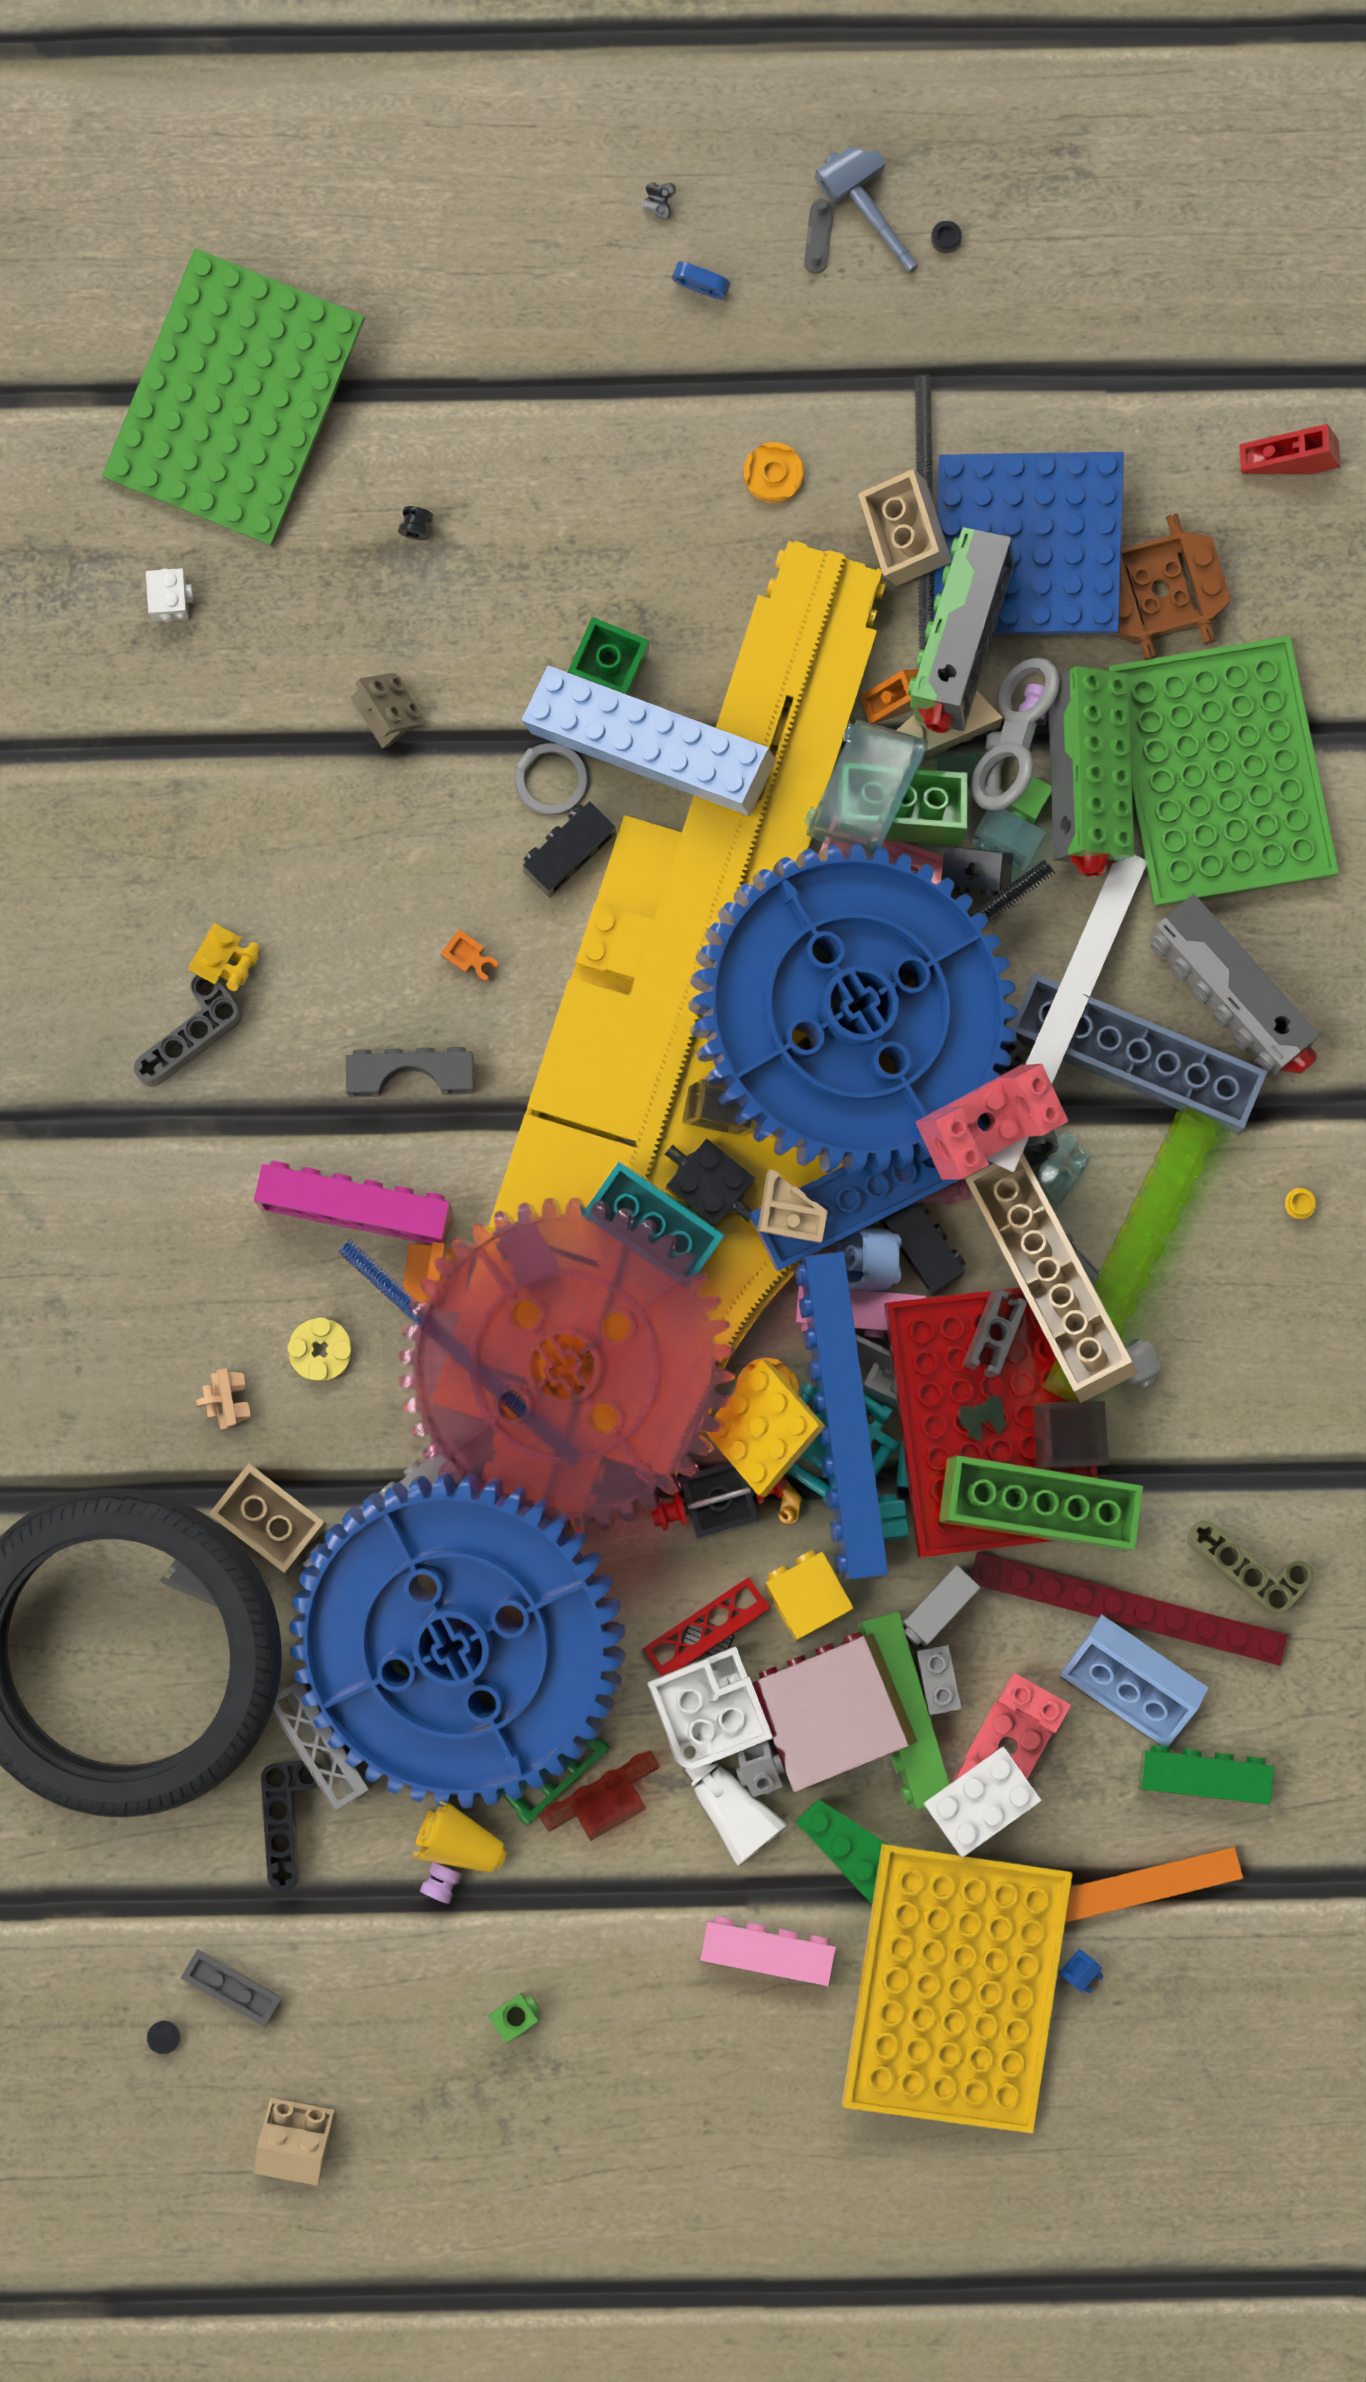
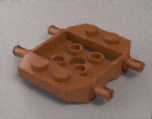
M1174 513L1173 517L1172 514L1166 516L1171 532L1170 536L1125 547L1122 542L1119 634L1111 635L1133 644H1140L1144 660L1157 657L1152 640L1172 632L1200 629L1203 644L1214 643L1216 639L1211 626L1212 621L1231 602L1212 537L1182 530L1178 513ZM1181 553L1183 554L1199 609L1194 610L1178 554ZM1156 583H1162L1167 586L1168 594L1164 597H1158L1152 592V586Z

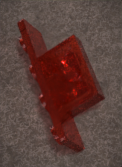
M651 1750L636 1754L623 1766L605 1772L600 1779L592 1784L581 1786L574 1791L573 1795L560 1802L550 1804L546 1807L545 1811L539 1814V1817L547 1831L550 1832L577 1816L586 1835L592 1841L647 1809L633 1783L656 1771L660 1766Z

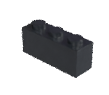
M590 801L584 807L580 804L574 808L568 816L570 820L562 828L558 825L552 829L546 836L547 842L540 849L534 847L523 859L525 861L523 872L549 898L616 835V827Z
M920 1199L879 1221L885 1229L900 1236L901 1247L899 1250L931 1296L963 1276L965 1273L963 1266L966 1263L956 1249L950 1250L945 1243V1240L948 1239L946 1233L938 1223L935 1225L931 1223L927 1217V1214L930 1213L923 1200Z

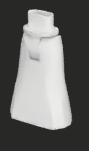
M709 1763L698 1768L685 1769L693 1780L691 1785L694 1787L693 1789L701 1805L712 1820L737 1867L752 1858L762 1849L761 1846L771 1842L788 1826L760 1800L752 1797L751 1793L745 1787H742L740 1782L718 1763Z

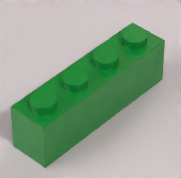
M1151 1745L1150 1751L1144 1750L1141 1753L1138 1790L1271 1805L1274 1766L1266 1765V1758L1247 1756L1246 1762L1234 1761L1233 1754L1215 1753L1214 1758L1202 1757V1751L1183 1749L1182 1755L1169 1753L1170 1747Z

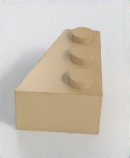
M976 691L964 732L951 729L946 733L933 732L923 722L916 721L914 714L892 734L890 744L912 766L947 751L950 747L970 741L989 730L993 731L1000 728L1003 717Z

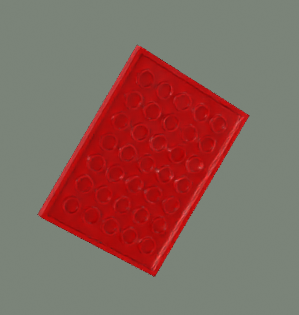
M1021 1287L1002 1289L1008 1292L1009 1295L1007 1299H1001L997 1311L998 1317L1007 1320L1012 1307L1007 1305L1009 1300L1022 1298L1027 1301ZM993 1291L884 1303L918 1558L1054 1541L939 1522L947 1458L958 1455L1098 1478L1087 1400L1082 1403L1079 1401L1028 1302L1000 1374L992 1378L983 1374L984 1370L990 1365L993 1355L992 1349L983 1347L978 1357L980 1363L976 1366L975 1370L967 1368L962 1364L990 1293ZM991 1325L989 1335L994 1341H999L1001 1332L998 1327Z

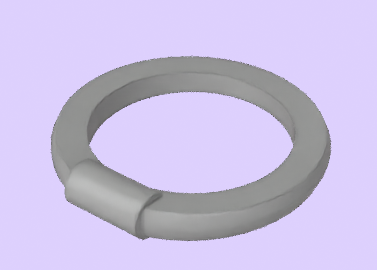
M544 743L528 748L515 765L514 781L517 794L528 808L544 815L566 813L577 806L586 793L588 785L586 766L581 757L568 747L557 743ZM555 753L566 757L573 763L578 773L579 781L575 793L567 801L558 805H545L536 801L530 796L524 784L525 772L535 759L543 754Z

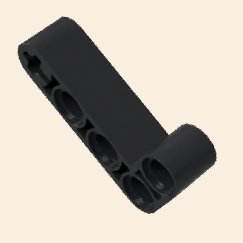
M303 1761L269 1764L261 1773L267 1878L269 1884L274 1889L281 1891L292 1889L299 1880L294 1791L313 1790L319 1787L316 1781L313 1784L307 1785L301 1780V1771L306 1767ZM314 1761L318 1769L324 1770L319 1763ZM279 1768L285 1774V1781L280 1787H274L269 1783V1774L273 1769ZM277 1801H282L287 1806V1814L281 1820H277L271 1815V1807ZM278 1834H285L290 1841L288 1849L282 1853L276 1851L273 1846V1840ZM291 1855V1862L285 1861L284 1865L285 1871L291 1872L292 1877L286 1880V1885H282V1881L275 1877L276 1873L281 1872V1862L274 1863L273 1857L284 1858Z

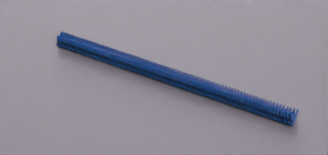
M351 1238L342 1246L338 1253L344 1259L346 1258V1261H349L370 1283L375 1285L381 1293H384L390 1301H393V1304L402 1309L401 1311L410 1317L417 1326L419 1325L426 1334L428 1333V1336H431L437 1344H440V1347L449 1352L448 1354L454 1360H458L457 1362L464 1369L466 1368V1371H469L475 1379H478V1382L487 1387L486 1389L490 1390V1393L496 1395L495 1397L499 1398L498 1400L502 1404L508 1406L507 1408L513 1414H517L516 1416L523 1423L525 1422V1425H528L534 1433H537V1436L546 1441L545 1443L549 1444L548 1446L552 1447L555 1452H558L557 1454L561 1455V1458L567 1460L566 1462L570 1463L569 1465L572 1468L581 1461L586 1454L582 1455L583 1451L578 1453L580 1448L576 1450L577 1445L573 1447L574 1443L569 1445L571 1440L567 1442L568 1437L564 1439L566 1435L561 1437L562 1432L558 1434L559 1429L555 1431L556 1426L552 1429L554 1424L549 1426L550 1421L546 1423L547 1418L543 1421L545 1416L543 1415L540 1418L542 1413L538 1414V1410L534 1413L536 1408L534 1407L531 1410L533 1405L529 1406L530 1402L525 1404L527 1400L522 1402L524 1397L520 1398L521 1394L516 1396L518 1391L513 1393L515 1389L510 1391L512 1386L507 1388L509 1383L505 1385L506 1380L503 1383V1378L498 1380L500 1375L496 1377L497 1372L493 1375L495 1370L490 1372L491 1367L487 1369L488 1364L484 1367L486 1362L481 1364L483 1359L478 1361L479 1356L475 1359L477 1354L472 1356L474 1351L469 1353L471 1348L466 1350L468 1346L463 1348L465 1343L460 1345L462 1340L457 1342L459 1337L455 1339L456 1335L451 1337L453 1332L448 1334L450 1329L446 1331L447 1326L443 1329L444 1324L440 1326L441 1321L437 1324L438 1318L434 1321L436 1316L431 1318L433 1314L428 1315L430 1311L425 1313L427 1308L422 1310L424 1305L419 1307L421 1303L416 1304L418 1300L413 1302L415 1297L410 1299L412 1294L409 1297V1292L404 1294L406 1289L401 1291L403 1286L399 1289L401 1284L396 1286L398 1281L393 1283L394 1278L390 1281L392 1276L387 1278L389 1273L384 1275L386 1270L381 1272L383 1268L378 1270L380 1265L375 1267L377 1262L372 1264L374 1260L370 1262L371 1257L366 1259L368 1254L364 1256L365 1251L361 1254L363 1249L358 1251L359 1246L355 1249L357 1244L352 1246L354 1241L349 1243Z

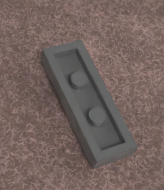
M199 1949L196 1950L181 1976L182 1980L264 2027L267 2026L282 1999L281 1996Z

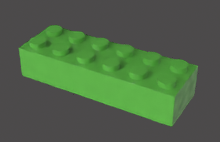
M956 1455L947 1458L939 1522L1126 1552L1135 1550L1143 1486Z

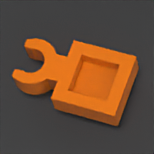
M458 929L440 953L441 957L465 974H467L471 967L474 968L477 977L484 982H488L489 977L482 972V968L485 965H491L495 969L499 967L498 962L494 958L489 956L482 957L481 954L485 950L484 946L460 929Z

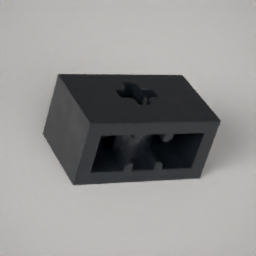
M956 846L944 847L941 881L947 877L954 882L952 892L970 893V888L981 889L980 895L995 896L999 891H1003V889L1011 884L1014 853ZM974 868L980 870V876L974 874Z

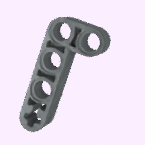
M198 975L194 976L190 984L191 991L203 1009L139 1056L134 1064V1072L144 1085L149 1087L160 1085L239 1024L241 1019L240 1010L219 981L214 984L211 994L203 996L198 993L199 987L203 983L210 981ZM228 1006L233 1009V1014L230 1018L221 1020L217 1017L218 1011L221 1008ZM201 1025L208 1027V1033L204 1038L196 1039L192 1037L193 1030ZM176 1044L183 1046L182 1054L179 1057H168L167 1052L171 1046ZM160 1054L168 1064L166 1067L157 1058ZM147 1065L154 1068L156 1072L154 1075L150 1076L146 1072L145 1067Z

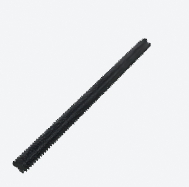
M1045 860L1041 861L1037 866H1034V868L1007 886L969 916L973 917L984 913L988 921L991 922L990 917L993 920V915L997 918L996 913L1001 915L999 910L1003 913L1002 908L1006 911L1005 906L1010 908L1008 904L1013 906L1011 902L1016 904L1014 899L1019 901L1017 897L1022 899L1020 895L1025 897L1024 893L1028 895L1026 890L1031 892L1029 888L1034 890L1033 886L1037 888L1036 883L1040 886L1038 881L1043 883L1042 879L1046 881L1045 876L1049 879L1048 874L1052 877L1051 872L1055 874L1054 870ZM905 969L898 970V976L902 983L908 984L907 979L911 982L909 977L914 979L909 971ZM854 1004L849 1007V1010L854 1014L859 1011V1008ZM805 1036L799 1043H796L802 1050H809L810 1048L808 1036Z

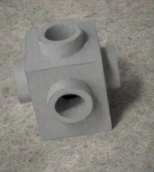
M768 1740L737 1752L740 1767L736 1768L741 1786H748L752 1797L769 1794L774 1790L783 1788L780 1775L785 1773V1769L780 1756L773 1755Z

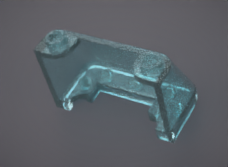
M858 719L855 724L849 722L842 738L847 743L817 808L810 807L804 824L809 825L806 835L828 845H837L844 852L853 844L862 845L865 850L866 859H868L874 850L878 847H883L910 784L926 754L929 742L917 736Z

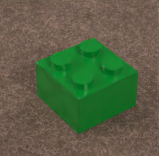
M592 617L567 673L630 696L649 653V640Z

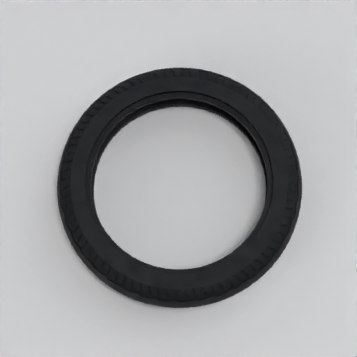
M125 1488L87 1490L58 1498L33 1510L8 1528L0 1536V1766L24 1787L54 1804L77 1812L104 1817L145 1816L174 1809L206 1794L238 1768L260 1739L274 1708L281 1677L282 1644L279 1621L269 1589L255 1563L233 1536L214 1520L183 1502L153 1492ZM120 1539L151 1546L170 1555L187 1567L202 1582L215 1601L228 1636L230 1650L228 1683L224 1698L212 1723L198 1740L180 1752L161 1760L136 1765H115L91 1760L68 1750L48 1736L37 1725L23 1705L13 1682L8 1658V1634L12 1613L21 1591L33 1573L53 1554L72 1545L94 1540Z

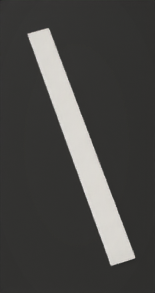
M1134 855L1112 864L1026 1062V1065L1042 1063L1051 1084L1089 999L1085 995L1090 996L1146 867L1145 859ZM1029 1136L1022 1138L986 1159L1014 1172Z

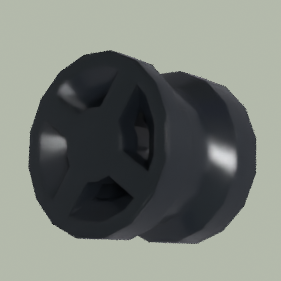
M405 506L402 513L404 521L399 525V534L413 540H427L429 536L427 527L428 523L433 520V513L420 507Z

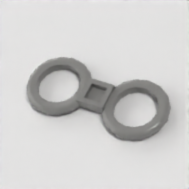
M1042 658L1024 660L1006 675L998 690L997 708L999 714L1005 720L998 745L989 750L977 763L972 774L970 786L973 800L983 809L996 811L1009 807L1017 802L1026 792L1032 780L1034 763L1029 748L1037 725L1035 721L1044 716L1051 708L1059 692V674L1057 668L1049 660ZM1030 673H1044L1046 683L1041 698L1034 706L1025 711H1013L1011 696L1016 685ZM1005 757H1017L1020 766L1019 774L1014 784L1008 791L999 796H987L984 787L990 769Z

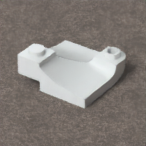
M736 1647L728 1648L647 1682L667 1734L676 1762L684 1768L694 1769L773 1738L750 1677H747ZM687 1746H692L695 1750L692 1758L684 1756V1749Z

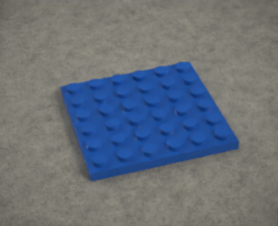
M1124 452L939 454L937 516L951 560L954 557L951 556L952 543L955 537H960L962 527L1011 537L1015 565L994 635L1119 634ZM946 565L935 569V598L938 593L943 592L945 584L942 583V578Z

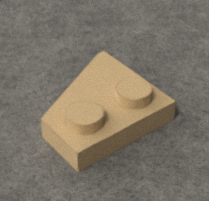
M768 1170L757 1232L822 1243L827 1210L807 1198L805 1193L796 1186L790 1185L779 1176V1173L774 1170Z

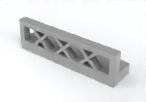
M297 1682L277 1694L272 1712L335 1812L346 1804L353 1803L363 1797L369 1789L355 1767H350L345 1762L347 1754L342 1746L332 1749L327 1743L333 1734L330 1727L316 1728L313 1720L320 1711L317 1706H304L301 1698L307 1691L303 1684ZM287 1698L296 1712V1717L284 1714L277 1703ZM289 1721L295 1722L293 1728L290 1725ZM299 1724L304 1725L314 1741L313 1744L300 1741L297 1736ZM305 1748L312 1750L311 1755H309ZM316 1751L321 1752L331 1768L330 1771L317 1768L314 1763ZM323 1776L329 1777L328 1784ZM333 1778L338 1779L347 1794L346 1797L339 1801L331 1790Z

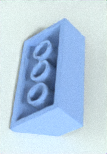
M1103 1615L1099 1617L1060 1674L1061 1677L1154 1741L1166 1747L1171 1744L1198 1710L1209 1689Z

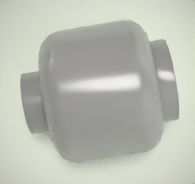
M1135 1338L1124 1343L1123 1345L1138 1371V1374L1125 1380L1127 1384H1139L1140 1387L1154 1383L1157 1380L1156 1374L1162 1369V1363L1152 1343L1142 1341L1141 1338Z

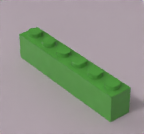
M899 1611L858 1622V1630H855V1633L861 1631L863 1636L874 1634L917 1739V1743L895 1751V1754L891 1755V1760L896 1774L901 1773L904 1786L900 1787V1791L905 1805L910 1804L911 1810L925 1808L923 1803L947 1787L949 1781L904 1633Z

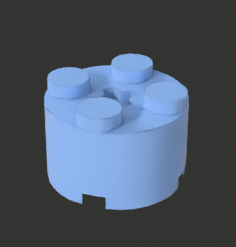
M865 1227L845 1237L842 1243L836 1244L834 1253L844 1252L849 1290L883 1292L890 1288L892 1284H897L900 1281L899 1249L901 1247V1238L898 1234L892 1233L885 1228Z

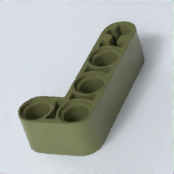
M1210 1521L1197 1522L1187 1532V1542L1190 1547L1268 1614L1276 1615L1290 1609L1313 1580L1314 1573L1311 1566L1305 1561L1300 1560L1288 1563L1276 1576H1273ZM1206 1529L1209 1532L1206 1536L1208 1540L1213 1544L1220 1540L1222 1544L1218 1545L1210 1553L1208 1550L1213 1546L1208 1541L1199 1543L1197 1541L1199 1534L1196 1530L1202 1531ZM1224 1548L1234 1553L1235 1561L1231 1566H1226L1220 1561V1552ZM1293 1567L1300 1568L1304 1573V1580L1300 1585L1290 1580L1289 1572ZM1247 1570H1254L1258 1574L1259 1583L1256 1587H1250L1245 1583L1244 1574ZM1272 1591H1278L1283 1596L1284 1602L1279 1609L1272 1607L1268 1599Z

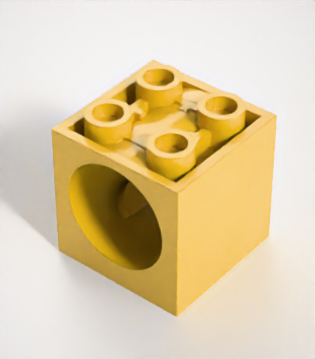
M811 1550L796 1559L797 1565L787 1570L784 1565L768 1574L769 1581L764 1585L795 1642L854 1609L823 1552L815 1554Z

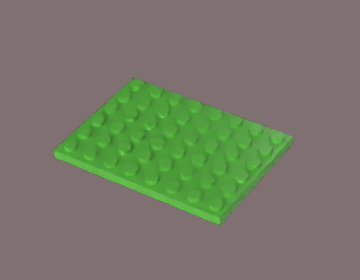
M194 247L102 477L273 546L366 318L351 310Z
M1290 635L1108 666L1107 671L1128 674L1132 799L1154 907L1183 903L1193 893L1201 900L1334 877L1339 874Z

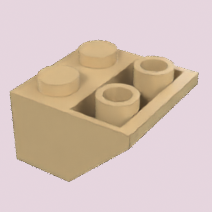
M270 2098L256 2149L254 2174L318 2186L325 2162L334 2110Z

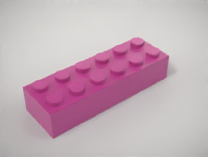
M271 1161L270 1165H261L254 1202L262 1211L432 1245V1242L446 1244L453 1211L450 1202L446 1201L445 1196L441 1194L427 1192L426 1197L413 1194V1189L402 1186H395V1190L385 1189L382 1187L383 1183L373 1180H364V1184L351 1181L352 1177L333 1173L332 1178L320 1175V1170L309 1167H302L301 1171L290 1169L289 1164L279 1161Z

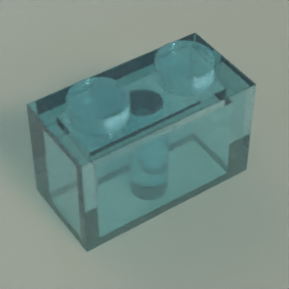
M1005 809L987 810L971 842L976 844V849L1013 852L1012 869L1019 870L1021 868L1026 871L1044 840L1046 831Z

